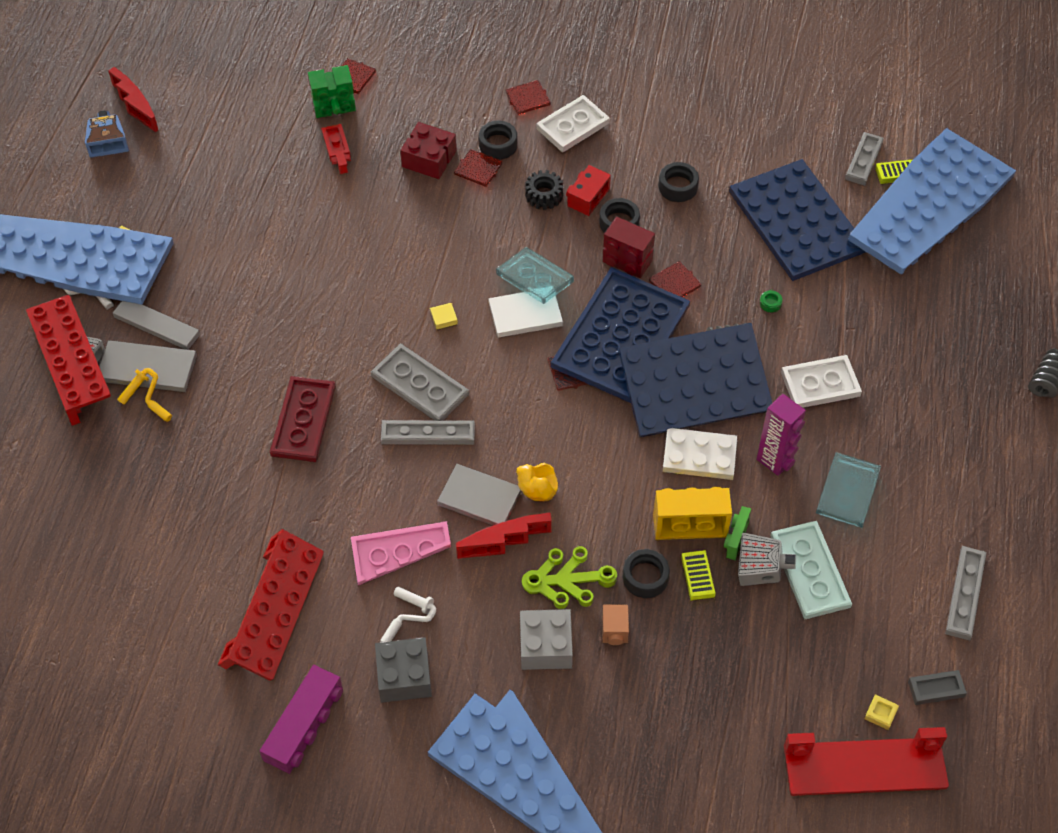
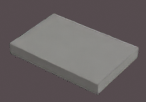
M456 464L437 504L487 524L496 525L508 520L522 491L518 485Z

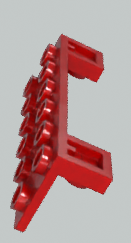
M66 295L26 309V312L65 411L73 426L81 423L77 415L81 413L80 408L109 398L111 394L70 295Z
M284 529L271 537L263 556L264 559L268 560L237 636L226 643L218 666L228 669L236 664L269 681L274 679L324 554L323 550Z
M945 727L919 728L912 739L815 743L814 733L787 734L784 752L790 795L947 789L949 783L942 746L947 738Z

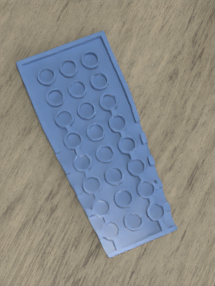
M946 128L911 161L850 233L848 240L899 274H903L909 265L913 266L920 256L930 252L936 243H941L947 234L953 233L962 222L965 223L980 211L1014 177L1016 170Z
M0 214V273L5 274L6 271L16 273L18 278L25 279L26 276L35 278V281L45 284L46 281L54 283L55 287L131 303L143 304L174 244L172 237L133 230Z

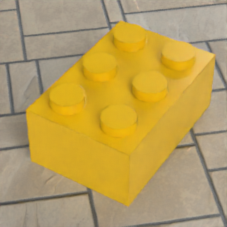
M666 488L656 490L653 512L655 540L726 538L732 517L729 488H687L685 490Z

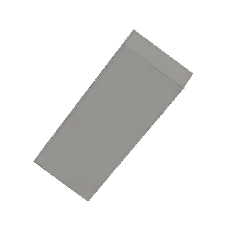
M866 132L863 133L845 180L865 186L882 146L883 137Z

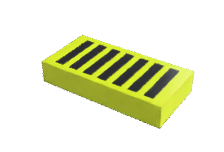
M912 160L876 163L875 169L880 184L894 183Z
M706 550L682 553L681 560L690 600L715 597V589Z

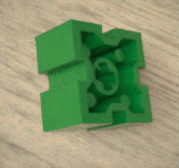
M348 65L333 67L332 72L324 73V69L308 72L316 118L331 116L332 112L334 114H342L356 111L353 83Z

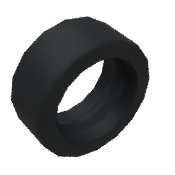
M500 120L491 121L483 125L479 131V149L481 153L495 160H502L513 155L517 149V131L515 127L508 122ZM494 135H502L510 139V141L502 145H494L486 140Z
M673 162L661 169L658 186L659 192L663 197L673 202H685L696 195L699 175L693 166L683 162ZM672 177H683L689 180L691 184L678 188L668 184L667 180Z
M614 198L602 205L599 223L603 233L607 231L612 223L607 217L614 213L627 214L632 218L630 223L637 226L640 225V210L632 201L624 198Z
M650 549L637 550L631 553L625 560L622 575L624 586L636 597L645 599L656 597L667 587L670 574L669 564L665 557L657 551ZM642 563L652 564L659 569L660 579L653 584L639 583L632 577L633 567Z

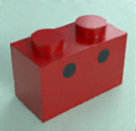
M589 165L584 172L581 171L574 185H570L567 189V206L590 216L610 190L611 175Z

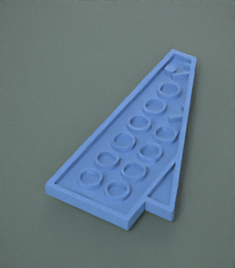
M512 690L507 692L496 707L477 694H474L428 751L430 758L536 833H602Z

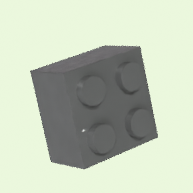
M426 637L375 643L381 703L432 697Z

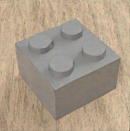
M570 609L520 611L521 670L572 668Z

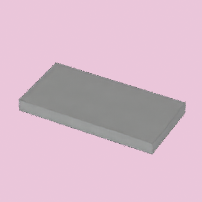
M108 340L99 367L106 383L129 385L137 375L136 369L142 372L143 369L150 368L158 374L155 389L186 392L197 354L196 351ZM147 374L146 376L150 379L148 381L144 380L139 387L149 388L153 377Z
M401 343L371 371V377L435 421H443L469 395V389Z

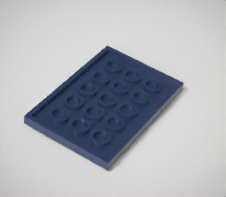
M803 159L729 186V193L792 281L866 253V251L848 240L854 227Z
M611 267L552 359L551 368L631 403L618 352L619 348L671 338L689 308L690 301Z
M752 323L622 347L618 350L639 438L666 433L667 429L671 428L686 429L765 413L772 404Z

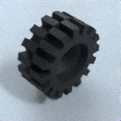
M539 170L538 174L532 173V177L528 176L525 182L527 202H530L532 207L536 204V209L542 206L543 210H547V206L550 209L554 208V205L558 206L559 201L561 202L563 197V180H561V177L559 175L556 176L555 172L549 174V170H546L545 173H542V170ZM545 187L551 189V191L540 192L537 189Z

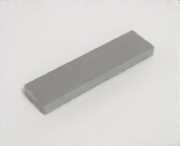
M122 301L113 312L114 318L186 350H189L200 335L198 329L142 304Z
M382 420L381 444L474 445L475 421Z
M962 546L960 550L945 632L947 635L969 641L972 638L986 552L965 546Z

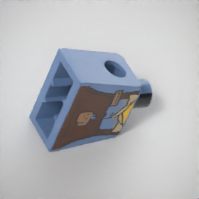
M102 110L98 112L96 118L88 120L85 145L90 158L129 151L125 134L117 115H110L108 111Z

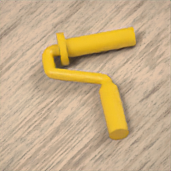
M145 368L142 372L136 369L137 375L117 400L125 405L142 382L150 379L146 376L149 374L153 379L145 397V402L148 408L165 422L170 421L172 415L156 401L151 400L158 380V374L150 368Z

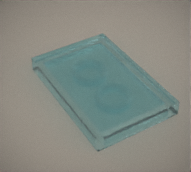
M527 247L496 268L498 276L543 304L574 282L572 274Z
M835 452L816 513L862 528L881 466Z

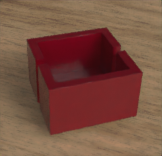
M418 122L411 132L410 138L408 137L400 150L402 167L440 179L447 168V163H450L457 151L456 134Z
M616 216L604 233L603 247L605 248L603 249L602 262L641 279L653 261L655 233Z

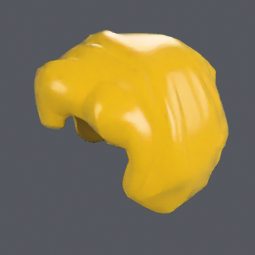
M541 463L533 467L526 464L517 468L518 487L526 497L533 501L543 502L549 501L554 497L558 490V482L554 468L551 465Z

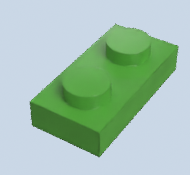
M742 506L739 515L734 514L731 528H734L732 534H727L724 547L727 548L726 558L736 560L741 547L742 533H746L750 521L751 508Z

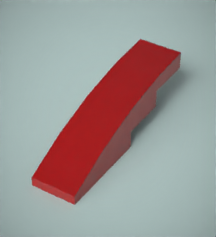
M116 67L111 68L108 72L112 85L117 88L120 99L125 102L128 114L154 132H157L158 126L155 115L142 92Z
M551 513L524 516L480 530L456 543L457 559L505 554V545L528 543V535L551 533Z

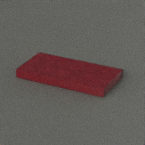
M290 377L270 449L271 457L309 462L317 461L336 388L335 381Z

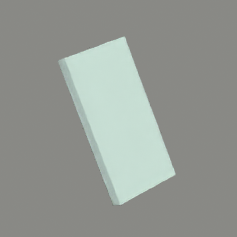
M817 521L771 532L772 539L781 541L782 554H796V569H784L804 620L851 608L852 602Z

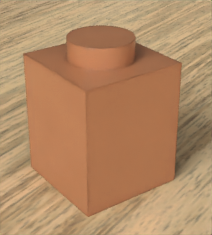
M603 605V643L611 645L628 643V605Z

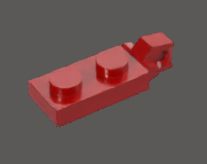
M342 124L321 128L330 162H332V165H338L340 174L348 173L347 162L351 161V156Z

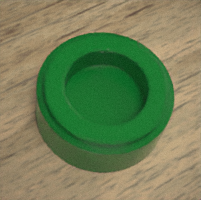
M765 291L760 297V307L766 312H777L782 305V296L776 291Z

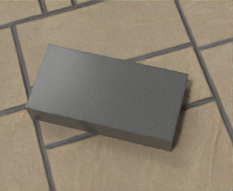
M959 670L911 677L908 680L915 705L964 698L967 694Z

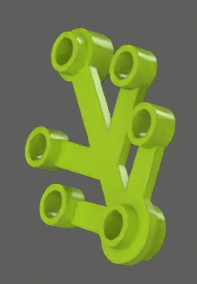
M578 546L573 550L572 558L556 575H548L555 565H560L563 562V552L555 548L550 550L548 560L538 570H531L523 575L522 586L528 593H541L554 602L556 608L564 609L569 604L568 595L565 592L557 593L549 587L558 585L576 598L581 606L588 607L593 603V593L590 590H581L574 583L598 581L602 587L609 588L614 586L617 581V571L607 565L601 567L599 571L572 573L580 563L587 560V549ZM580 552L583 553L584 556L578 557L576 554ZM553 555H559L560 558H559V559H553L552 556H553ZM608 572V573H611L612 575H611V576H605L603 573ZM531 579H537L538 582H537V583H532V582H530V580H531ZM588 596L590 597V599L585 601L582 599V597ZM563 598L566 601L564 603H559L557 599Z

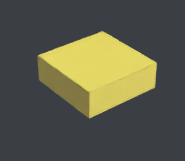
M452 303L430 308L436 330L458 324Z
M875 694L864 719L889 730L899 705Z

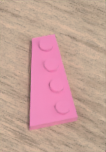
M447 521L351 537L358 586L450 548L451 542Z

